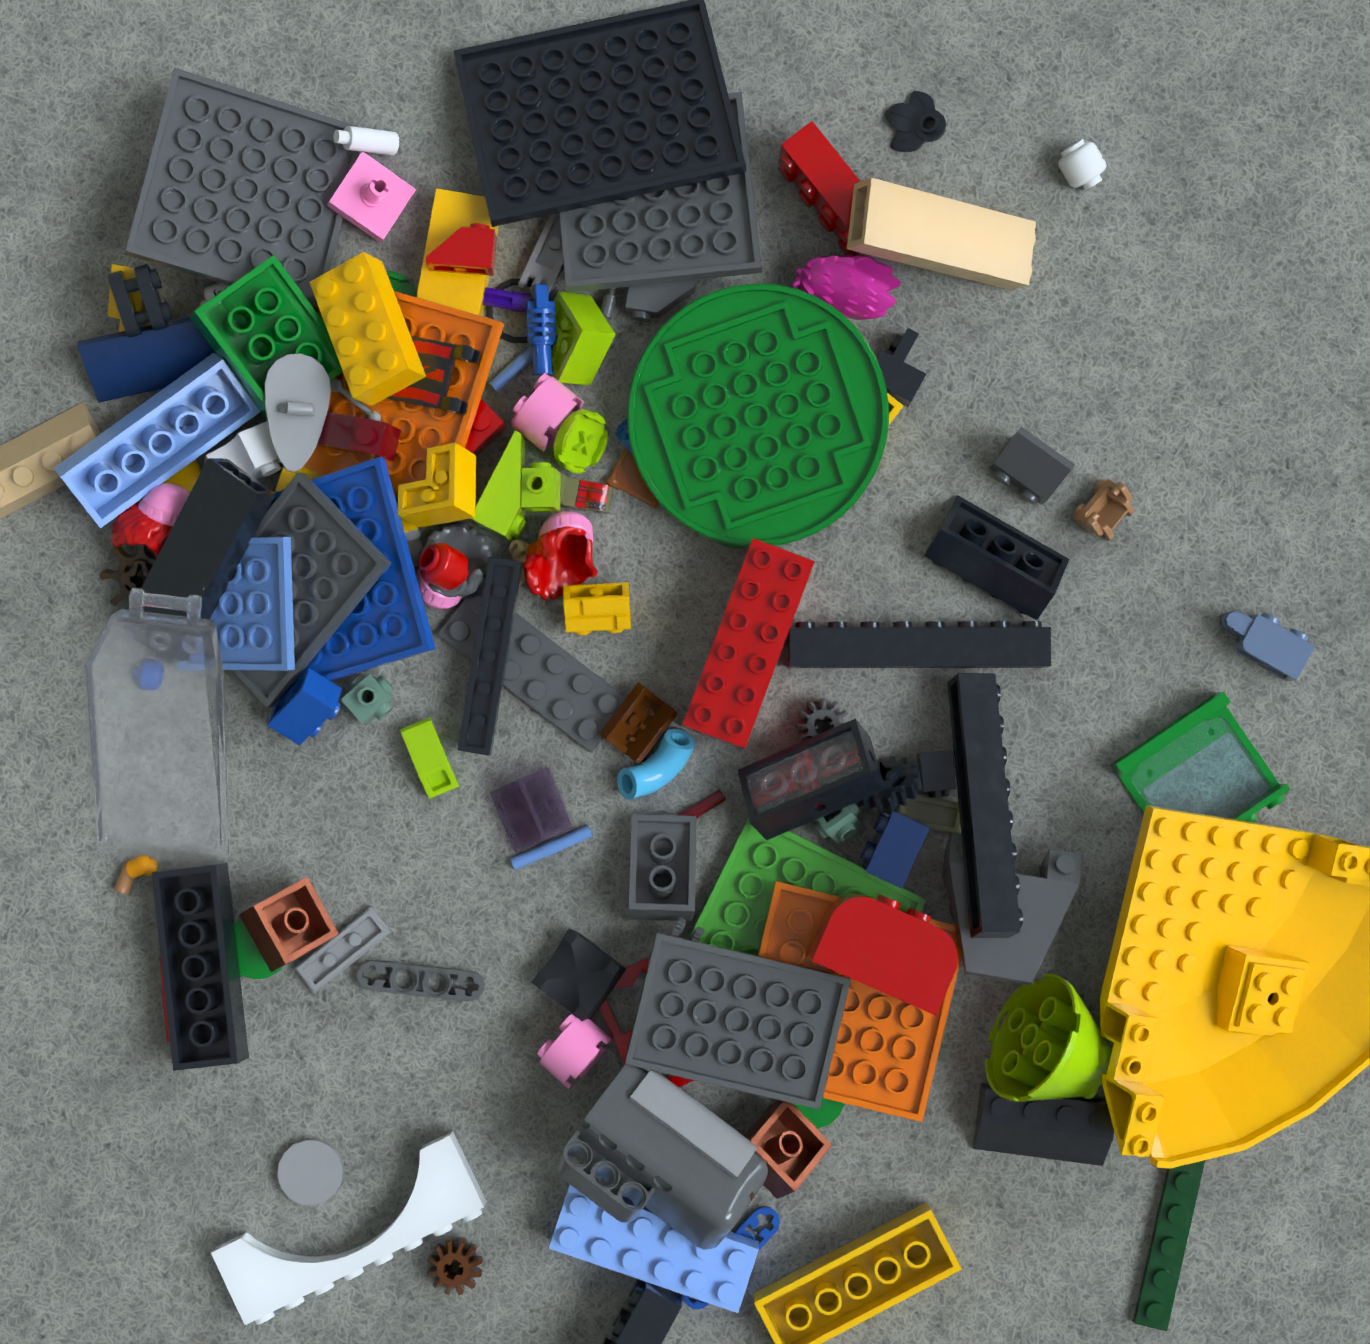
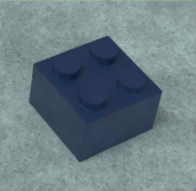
M888 809L886 813L883 811L879 813L873 827L875 832H877L873 842L867 840L859 858L863 862L862 866L865 872L902 889L930 828L925 823L896 809L892 811Z

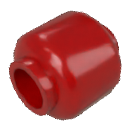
M442 542L433 544L424 549L419 558L418 564L422 578L442 590H453L463 584L468 577V559L466 555L448 544Z

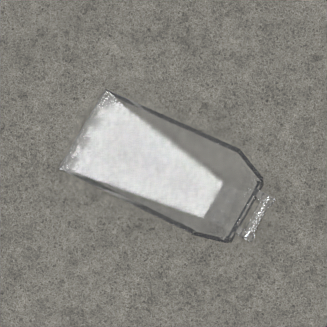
M132 588L129 595V610L120 609L110 616L85 664L98 853L133 858L146 855L149 856V859L201 866L229 863L224 672L214 620L201 619V596L189 595L188 598L145 593L144 589ZM143 606L187 611V617L144 612Z

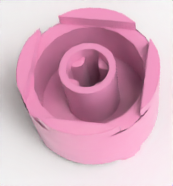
M546 373L535 383L533 387L535 391L529 398L523 396L513 408V412L516 414L510 422L516 431L520 432L543 452L546 451V447L550 449L554 445L557 431L563 421L572 412L582 409L584 404L582 399L557 379L550 377Z
M573 1014L569 1015L559 1027V1030L562 1031L561 1035L556 1040L549 1039L537 1053L541 1057L539 1063L568 1090L576 1085L571 1079H576L578 1076L582 1078L606 1051L601 1045L603 1043L611 1044L613 1040L590 1019L581 1021Z

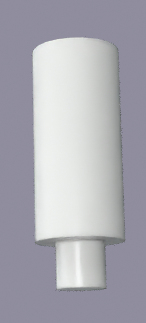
M346 126L344 131L335 130L333 136L334 142L343 144L346 150L394 156L399 148L398 134L391 131Z

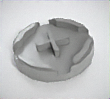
M306 1139L294 1143L284 1152L278 1164L277 1177L281 1190L290 1200L300 1205L314 1206L326 1202L338 1191L343 1181V1162L340 1154L331 1144L321 1139Z

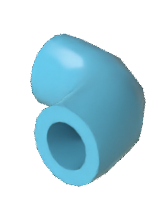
M667 730L661 744L651 757L640 764L620 770L617 783L621 795L627 800L638 799L656 792L671 782L684 768L695 747L694 738L683 730Z

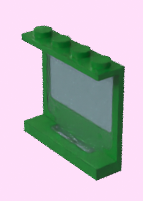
M1224 691L1215 693L1110 764L1143 814L1146 805L1253 822L1258 818L1256 812L1265 806L1271 809L1280 804L1285 799L1283 794L1289 791L1290 788L1287 784H1279L1226 705L1231 703Z

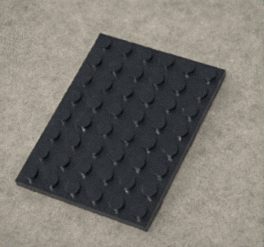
M688 0L454 50L492 227L746 172V163L704 0Z

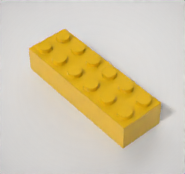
M925 1202L754 1292L753 1300L775 1344H822L962 1270L931 1208Z

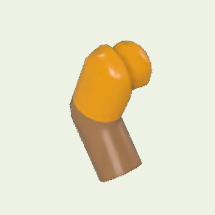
M141 855L125 862L113 889L129 895L135 878L144 874L150 877L152 872L157 871L158 864L156 860L149 859V856Z

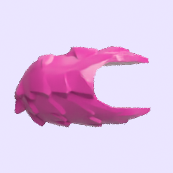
M835 254L817 256L809 260L803 268H797L796 278L792 286L794 289L804 291L825 301L841 312L847 319L867 320L884 316L887 313L885 309L892 307L896 303V300L888 291L900 287L901 281L892 275L893 269L890 266L876 261L875 258L853 255L836 256Z

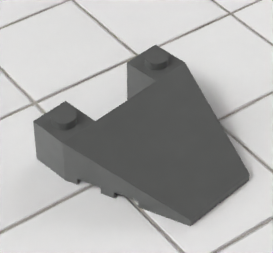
M952 832L945 848L942 879L944 887L947 888L950 913L954 918L957 930L956 938L965 974L1027 985L1032 984L1080 885L1082 854L1049 849L1041 863L1040 877L1015 873L1020 881V890L1017 898L1018 908L1023 913L1021 932L1009 938H971L961 833Z

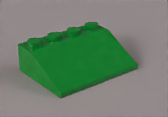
M275 255L210 299L189 316L218 356L228 365L266 419L264 382L267 371L276 360L289 354H303L313 357L323 365L330 381L343 372L325 323Z

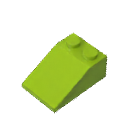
M516 430L475 507V518H470L476 526L511 543L513 537L519 539L527 523L524 520L525 510L521 507L522 468H525V441L522 434Z

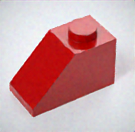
M481 223L470 224V227H461L426 256V265L429 271L494 276L497 244L495 230L490 229L489 225Z

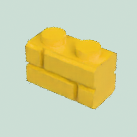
M629 582L564 586L563 601L566 632L587 635L592 631L606 630L609 633H620L624 629H631Z

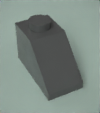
M696 280L629 286L625 306L626 313L632 314L631 319L641 322H650V318L658 319L695 293Z

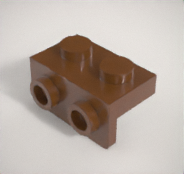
M638 682L600 731L599 735L639 764L677 716V711Z

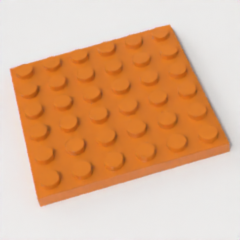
M394 291L411 336L455 345L471 346L474 350L481 352L477 364L458 359L455 360L447 397H454L467 402L468 408L465 415L390 399H384L373 406L363 403L371 411L380 413V422H385L401 429L394 462L386 460L395 497L398 498V485L426 480L427 448L450 443H457L465 448L504 324L498 320ZM319 310V312L316 311V312L318 313V315L321 317V319L323 320V317H322V315H321L320 310ZM342 372L335 378L342 380L344 383V388L350 392L344 373ZM331 390L327 412L368 419V416L343 394ZM316 445L315 450L303 467L328 475L375 458Z
M775 881L757 956L845 976L817 964L807 957V953L827 908L840 896ZM931 919L929 922L944 930L952 938L958 953L957 969L937 1016L851 979L823 1098L923 1122L961 961L956 938L957 930L954 924Z

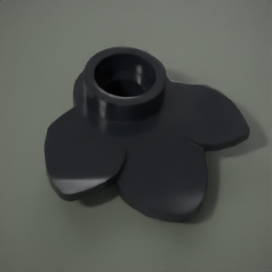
M913 91L909 104L898 103L885 111L887 121L898 131L890 145L893 150L898 152L916 151L925 142L937 141L946 131L944 116L935 109L932 97L924 92ZM934 121L935 125L931 129L924 128L926 122Z

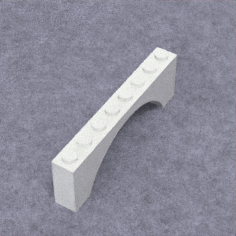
M451 1131L422 1146L416 1183L407 1205L388 1228L365 1244L333 1255L301 1256L271 1248L246 1232L217 1246L211 1252V1255L244 1325L253 1321L259 1325L274 1317L273 1311L285 1306L286 1310H290L305 1301L303 1296L315 1292L316 1296L332 1289L334 1287L333 1282L342 1277L348 1281L364 1272L362 1267L374 1262L375 1266H379L394 1257L392 1253L403 1247L405 1252L418 1247L423 1243L422 1238L431 1233L438 1237L453 1228L451 1224L462 1218L464 1222L477 1218L482 1214L481 1209L485 1207L487 1201L454 1132Z

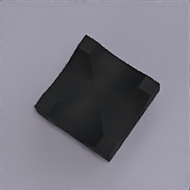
M568 929L553 956L538 972L531 983L563 1005L581 1021L591 1020L627 968L579 932Z

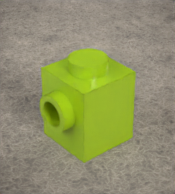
M545 462L532 463L531 468H522L521 507L527 512H560L561 473L554 467H551L550 463Z

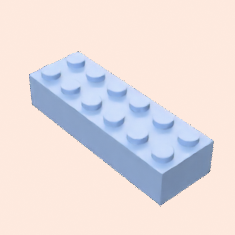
M212 353L53 469L92 519L102 528L146 496L153 487L168 480L257 415L260 410L225 361L215 353Z
M569 1185L549 1249L738 1313L759 1251V1241L734 1234V1232L730 1231L717 1247L703 1250L696 1247L655 1216L645 1206L633 1221L628 1223L620 1222L573 1186ZM622 1197L626 1205L635 1207L634 1202L630 1198Z

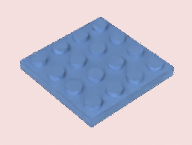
M291 537L251 538L243 558L237 565V569L228 582L225 592L220 597L219 603L208 624L205 626V630L189 660L178 661V669L295 670Z

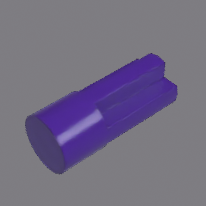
M486 287L483 305L526 313V302L531 301V294Z

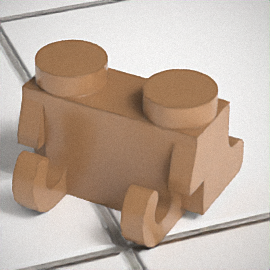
M1102 479L1096 484L1092 499L1087 504H1080L1075 509L1073 520L1078 522L1083 529L1093 536H1102L1107 541H1110L1114 537L1112 530L1125 515L1131 516L1135 510L1130 503L1133 497L1124 484L1121 482L1115 483L1110 479Z

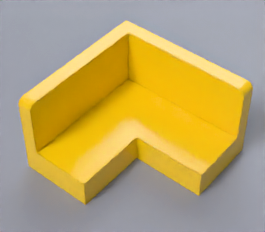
M457 443L427 448L426 480L398 485V516L417 527L475 518V454Z

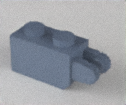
M1236 610L1223 614L1220 617L1221 620H1219L1221 628H1224L1228 633L1238 638L1235 643L1237 653L1286 681L1297 680L1315 648L1313 644L1307 642L1309 638L1307 635L1295 629H1290V631L1279 626L1280 621L1267 613L1249 617Z

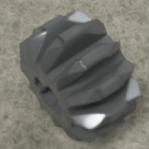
M825 698L819 700L820 710L816 709L812 701L808 702L807 707L812 714L809 715L805 711L800 710L798 716L807 720V722L795 724V729H806L807 733L798 737L799 741L802 742L809 737L812 738L819 735L815 730L818 726L814 727L816 719L821 721L826 717L830 720L828 725L835 728L844 724L840 723L839 719L845 717L848 714L847 711L843 710L836 715L834 711L838 707V702L833 701L828 710L826 709Z

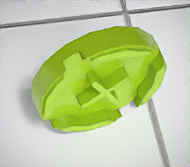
M580 409L571 413L563 421L557 431L554 442V456L559 466L571 473L581 474L586 472L584 469L589 465L593 467L600 460L608 441V431L605 430L604 426L606 421L601 415L592 410Z

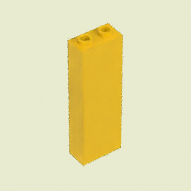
M436 188L417 298L483 316L485 306L483 305L484 291L488 287L490 276L429 271L426 265V256L458 229L470 227V224L473 223L489 225L490 229L495 230L497 236L499 226L492 227L484 196Z

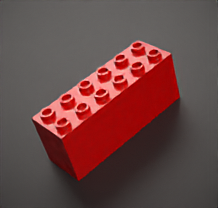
M752 538L682 727L737 748L745 749L815 561Z

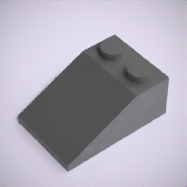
M631 814L628 919L678 921L679 917H682L686 921H693L695 913L697 816Z

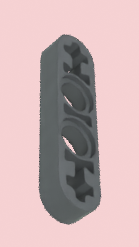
M369 960L361 965L357 973L359 984L364 989L370 991L474 1001L480 997L485 988L483 977L478 972L471 970ZM371 966H375L377 973L387 974V967H392L393 970L390 974L391 987L385 986L387 979H376L374 984H370L369 978L364 977V972L369 971ZM400 970H409L414 975V982L409 988H403L398 985L396 976ZM440 973L445 976L447 984L444 990L434 991L430 988L428 980L432 974ZM451 974L458 975L455 982H466L468 977H473V983L479 984V988L473 990L471 995H468L465 988L456 987V994H450L449 991L453 984Z

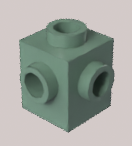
M361 674L349 684L348 687L351 691L341 699L361 724L368 725L375 717L379 721L393 709L390 704L395 700L391 694L394 688L382 675L376 678L373 674H368L366 677ZM370 692H373L374 699L369 703L367 696Z
M857 803L823 816L814 822L815 827L824 839L830 836L837 844L852 839L858 830L864 827L858 817L862 811L857 806Z

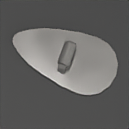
M289 354L276 360L267 371L264 382L265 410L271 442L279 461L289 472L300 470L315 450L327 415L331 393L330 379L323 365L313 357L303 354Z

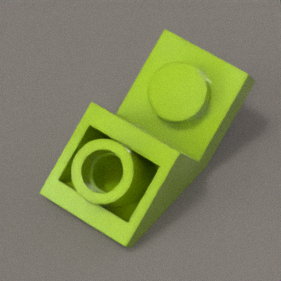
M428 717L401 728V734L428 798L430 799L459 787L431 718Z

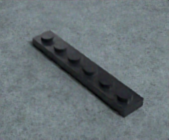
M489 556L458 751L487 756L492 754L523 562Z

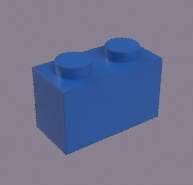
M309 668L273 707L267 726L296 744L301 745L309 736L313 738L317 735L326 719L332 720L341 707L338 700L342 688Z

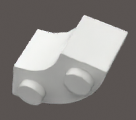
M267 421L239 432L229 443L206 454L204 461L205 465L208 458L228 459L256 480L262 476L272 475L281 469L280 461L271 442Z

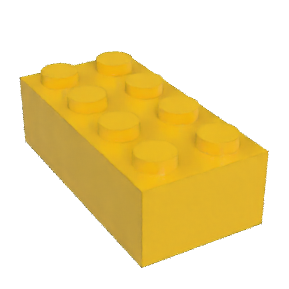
M362 252L309 282L353 399L373 406L426 377L382 261Z

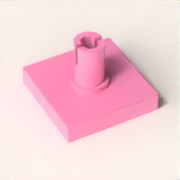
M362 151L327 203V206L381 243L416 189Z

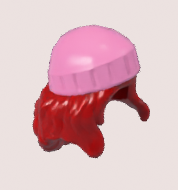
M163 483L153 487L140 502H136L116 517L115 522L112 524V539L110 543L116 547L127 543L131 546L135 544L146 545L154 551L157 558L190 493L183 487L172 483Z
M569 510L553 513L543 523L539 531V539L528 546L523 569L526 585L533 595H540L543 600L549 598L556 600L563 596L564 586L582 585L589 577L595 578L597 576L598 570L595 568L592 559L593 528L591 522L584 515Z

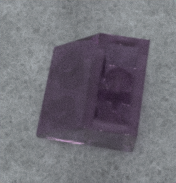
M546 767L490 792L515 852L575 827L550 767Z

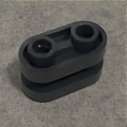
M148 264L134 267L135 278L126 280L122 270L108 274L110 287L128 338L143 334L141 324L151 322L154 331L168 328L167 321L172 320L168 302H161L157 290L162 288L156 268L151 270ZM140 290L146 309L137 312L131 292Z

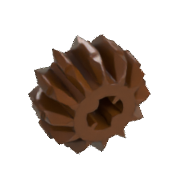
M452 1237L447 1238L446 1248L438 1243L434 1247L437 1255L433 1254L428 1257L427 1261L434 1266L428 1269L427 1275L431 1277L438 1276L433 1286L438 1288L444 1283L446 1285L444 1289L446 1295L450 1294L454 1286L458 1295L464 1293V1285L473 1289L476 1285L474 1278H479L482 1275L483 1271L476 1266L483 1262V1257H472L477 1249L475 1244L471 1245L467 1250L463 1248L466 1243L465 1238L460 1239L457 1247H455ZM453 1260L460 1262L459 1267L463 1266V1268L458 1269L457 1273L450 1271Z

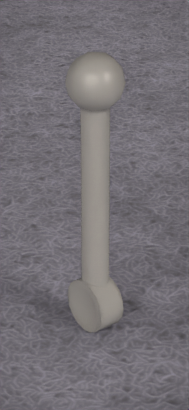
M334 378L330 381L331 390L343 394L368 416V419L381 420L379 412L371 411L361 401L353 399L351 393L344 388L342 380Z

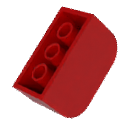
M847 894L832 902L823 916L807 957L817 964L937 1016L958 964L957 948L952 938L944 930L929 923L932 918L931 916L910 907L906 913L898 910L901 903L878 894L876 900L862 894Z

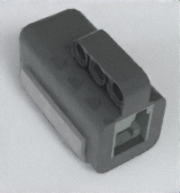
M625 1064L589 1111L556 1161V1171L562 1179L616 1220L625 1223L631 1222L637 1218L645 1206L655 1216L696 1247L703 1250L713 1249L723 1241L741 1218L768 1175L767 1163L755 1152L758 1146L657 1071L650 1070L648 1073L643 1068ZM568 1156L577 1158L581 1165L572 1164ZM595 1177L604 1178L608 1186L600 1185ZM622 1197L630 1198L634 1202L635 1207L626 1205Z

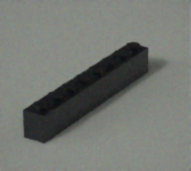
M835 621L828 622V628H815V622H795V628H790L788 632L789 668H1047L1051 666V627H1042V621L1022 622V627H1009V621L990 622V627H977L976 621L957 622V627H945V622L928 621L925 622V627H912V622L910 621L893 622V627H880V622L876 621L860 622V627H847V622Z
M957 673L947 683L971 938H1009L1021 932L1023 913L1018 908L1017 895L1020 890V881L1018 876L1015 875L1014 867L1017 850L1015 844L1012 843L1011 837L1013 814L1008 806L1010 782L1005 776L1007 751L1002 745L1001 735L1004 730V720L999 715L998 703L1001 698V689L996 684L995 673Z

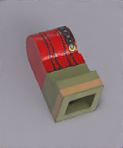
M561 474L560 507L609 514L613 487Z

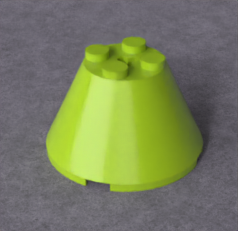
M1044 974V978L1037 981L1033 980L1031 985L1022 984L1004 1003L988 1037V1041L992 1043L990 1059H985V1072L990 1087L1000 1097L1013 1102L1076 1097L1093 1098L1098 1087L1102 1084V1073H1107L1112 1053L1109 1041L1101 1036L1100 1027L1074 987L1064 978L1055 974ZM1008 1011V1013H1007V1015H1006V1017H1005V1019H1004V1021H1003V1023H1002V1025H1001V1027H1000V1029H999V1031H998V1026H999L1000 1019L1002 1018V1016L1004 1015V1013Z

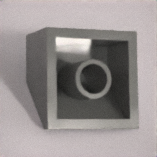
M1020 427L1007 442L990 468L995 471L993 476L999 482L1006 486L1012 483L1021 490L1019 495L1024 500L1033 505L1037 502L1042 505L1050 498L1075 464L1023 427Z

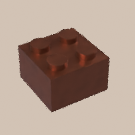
M308 877L239 914L270 972L339 935Z
M781 1100L770 1105L744 1135V1137L758 1146L755 1152L767 1163L768 1175L763 1185L776 1199L795 1192L832 1146L793 1103Z

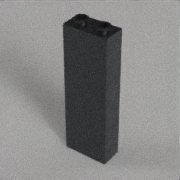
M208 458L122 624L125 629L132 633L134 640L149 646L155 651V655L160 660L167 663L189 660L205 630V626L208 624L219 603L220 597L225 592L228 582L233 577L237 565L243 558L249 546V541L254 537L276 495L230 460Z

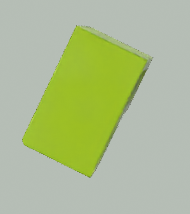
M558 291L554 299L555 326L558 338L551 351L553 375L560 383L591 385L616 334L592 296Z

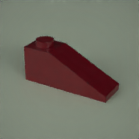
M327 412L317 445L374 458L382 457L385 460L394 462L401 429L385 422Z

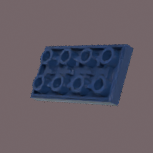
M190 317L167 321L168 328L154 331L152 325L142 327L143 334L128 338L126 331L81 340L77 344L98 403L163 389L212 353L218 354Z

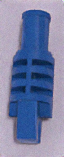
M534 284L532 286V301L526 302L527 343H529V346H532L533 357L532 375L542 376L544 373L553 375L551 346H554L556 342L555 301H549L548 284Z

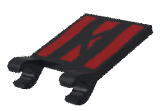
M411 336L426 377L386 399L465 415L468 403L458 398L447 397L455 360L458 359L477 364L481 352L474 350L471 346L455 345Z

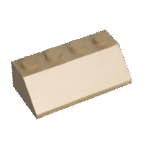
M84 402L0 446V519L65 485L53 468L101 434Z

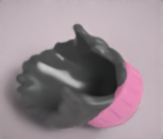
M452 524L449 527H442L440 531H434L428 537L427 543L420 551V556L424 549L439 542L448 544L466 555L469 573L463 584L453 590L446 591L426 582L420 574V568H418L416 577L423 603L426 606L438 610L449 609L457 605L463 596L474 593L485 580L489 556L492 557L490 551L491 543H489L488 537L480 534L475 526L469 529L467 524Z

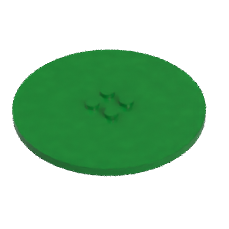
M744 284L720 289L696 299L674 314L657 331L643 352L633 375L627 405V427L633 457L640 475L658 502L673 517L697 533L716 541L745 547L750 546L752 538L773 546L799 541L816 534L843 516L858 501L873 479L883 456L889 426V403L883 373L874 352L860 331L841 312L818 297L798 289L774 284Z

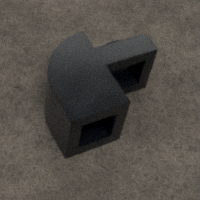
M907 328L903 336L898 333L888 349L893 355L880 350L877 357L887 393L907 407L911 404L926 376V373L904 362L919 333L910 328Z

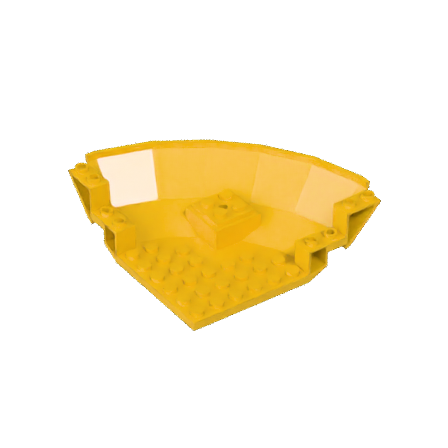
M1146 805L1100 994L1101 1036L1114 1043L1107 1073H1102V1086L1121 1155L1149 1157L1150 1163L1155 1167L1171 1169L1244 1151L1315 1112L1370 1065V846L1357 845L1340 838L1304 830ZM1271 993H1273V997L1271 1001L1268 1003V997Z

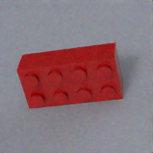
M811 121L781 144L778 161L780 166L778 170L788 183L793 180L800 189L798 195L802 202L809 208L813 205L820 214L818 220L827 232L833 230L840 239L838 245L845 255L865 256L866 254L847 249L854 184L861 181L814 122Z

